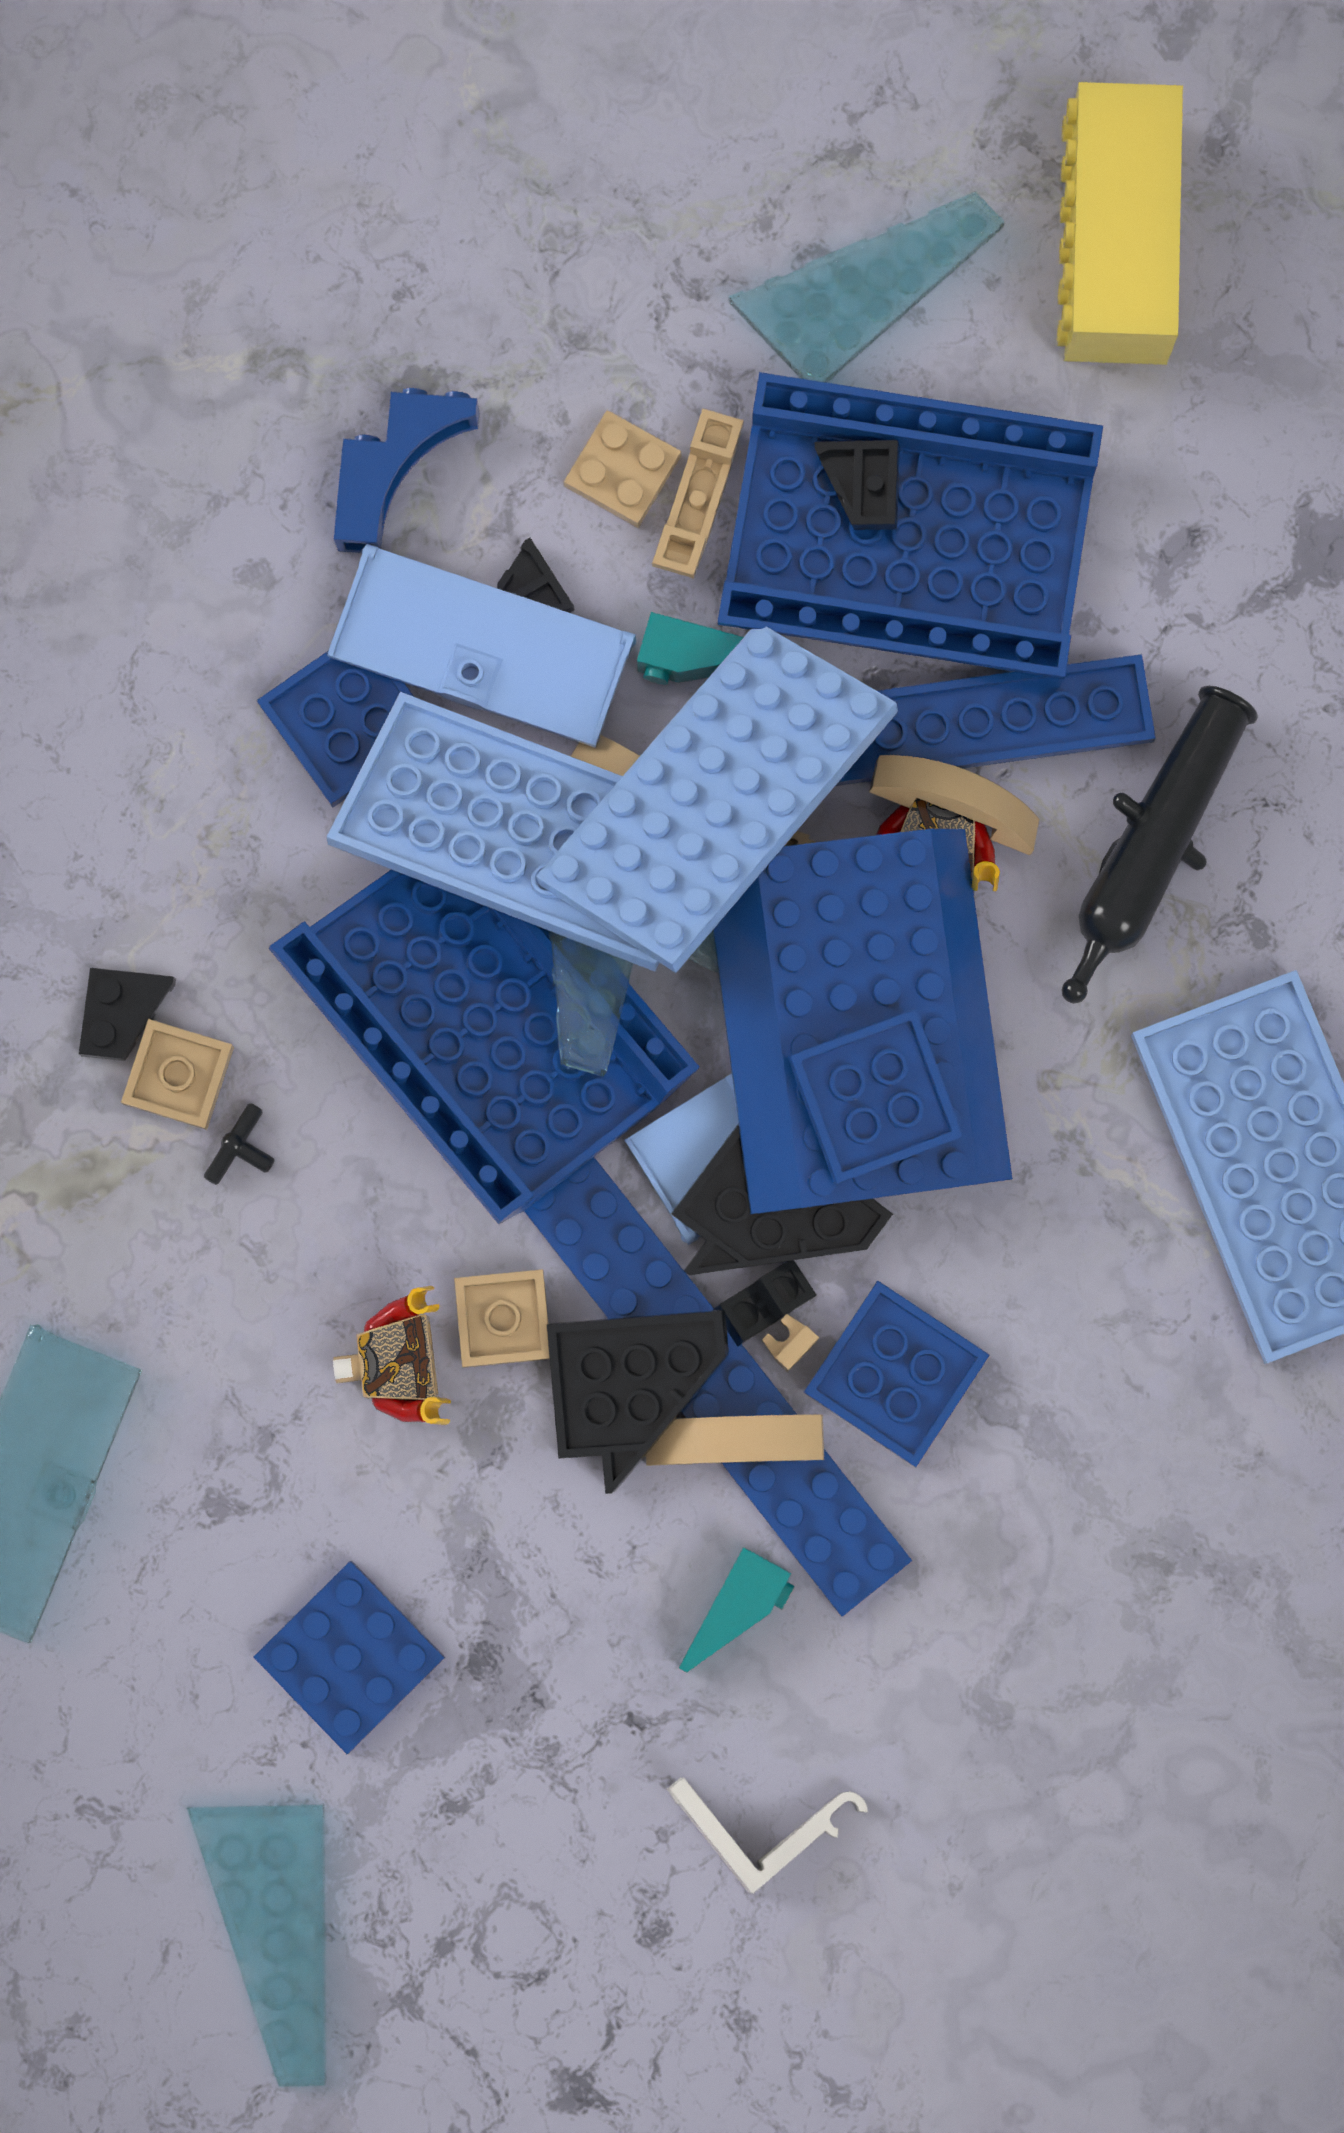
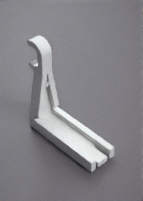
M680 1777L667 1788L675 1803L682 1808L747 1892L752 1894L822 1833L826 1832L828 1835L838 1838V1828L831 1824L830 1817L842 1804L851 1801L855 1804L857 1811L868 1812L867 1805L860 1795L854 1792L838 1794L757 1861L760 1865L757 1870L684 1777Z

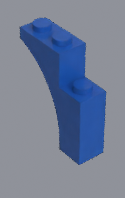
M406 388L402 390V393L391 392L386 442H382L378 437L372 435H357L355 439H343L334 529V542L339 552L362 553V549L366 544L381 549L384 524L389 506L401 482L412 467L433 448L454 436L478 429L480 411L477 398H471L469 394L459 391L446 392L445 396L428 395L425 390L418 388Z

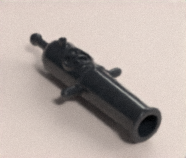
M1208 685L1201 687L1198 692L1201 700L1142 802L1137 803L1125 793H1118L1114 796L1113 806L1127 817L1128 825L1122 836L1114 841L1102 860L1099 875L1082 902L1078 917L1081 934L1087 942L1083 957L1072 978L1066 980L1062 986V996L1067 1002L1076 1004L1086 998L1089 981L1098 965L1109 953H1119L1133 948L1142 939L1180 861L1185 862L1195 870H1201L1206 866V857L1193 847L1191 838L1246 726L1254 724L1258 719L1255 708L1239 695L1217 686Z

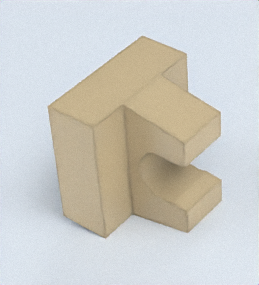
M786 1314L780 1322L789 1330L788 1339L779 1342L768 1333L762 1339V1342L775 1361L788 1373L819 1340V1337L807 1325L805 1326Z

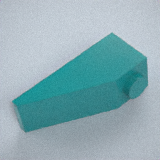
M651 612L637 658V672L644 673V679L661 685H667L669 680L682 683L708 678L744 637Z
M743 1547L682 1660L679 1669L686 1673L768 1616L774 1606L782 1610L794 1588V1585L787 1582L791 1573Z

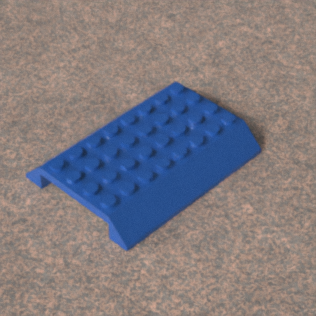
M759 372L752 413V427L717 625L751 630V628L763 629L768 627L780 635L1065 679L1072 636L1069 635L1093 477L1099 459L1103 425ZM898 440L900 456L897 529L854 530L816 453L815 442Z
M924 829L784 846L713 929L750 1214L1013 1179L974 891L971 887L972 877L965 829ZM917 1009L964 1137L842 1183L834 1184L787 1056Z
M392 869L309 927L304 921L269 946L272 954L498 1224L524 1212L656 1110L700 1068L602 951Z

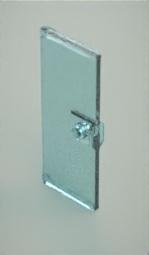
M30 1324L26 1338L0 1398V1632L26 1643H32L75 1534L85 1520L96 1493L97 1480L143 1371L58 1337L54 1333L44 1330L38 1324Z

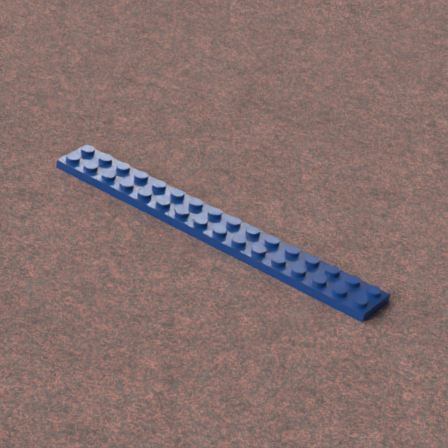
M595 1157L524 1211L608 1319L714 1311L711 1304L683 1271L678 1262ZM728 1331V1357L681 1412L685 1418L797 1415L742 1344L737 1347ZM825 1449L824 1460L721 1463L841 1617L912 1562V1559Z

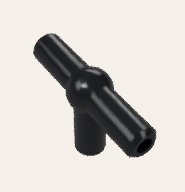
M252 1103L247 1104L231 1132L225 1134L222 1138L221 1148L204 1174V1178L214 1185L220 1183L236 1156L264 1173L269 1172L275 1162L274 1158L246 1142V1139L263 1114L262 1109Z

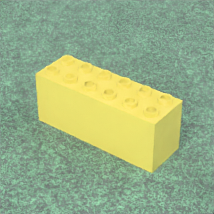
M1079 82L1075 98H1068L1066 116H1063L1062 142H1066V151L1061 163V182L1065 183V192L1060 204V223L1065 224L1063 238L1060 239L1059 264H1064L1063 276L1059 280L1058 305H1063L1062 318L1058 321L1057 346H1064V361L1167 365L1178 337L1183 85Z

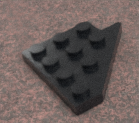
M737 1124L671 1212V1215L706 1240L683 1270L688 1275H696L867 1250L893 1213L876 1200L865 1199L750 1214L739 1124Z
M725 1310L547 1324L558 1459L602 1456L605 1494L615 1492L728 1357L729 1348Z

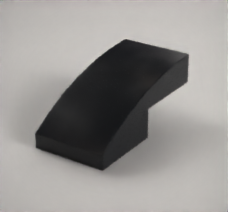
M792 1260L785 1262L762 1276L747 1288L720 1303L713 1310H725L727 1331L738 1347L782 1319L786 1314H790L813 1299L817 1294L796 1262Z

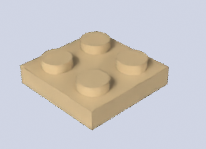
M606 410L565 478L564 487L639 528L680 460L681 451Z
M148 1019L121 1103L207 1130L234 1046L220 1040Z
M543 1269L454 1278L463 1368L550 1359L547 1324L549 1323Z

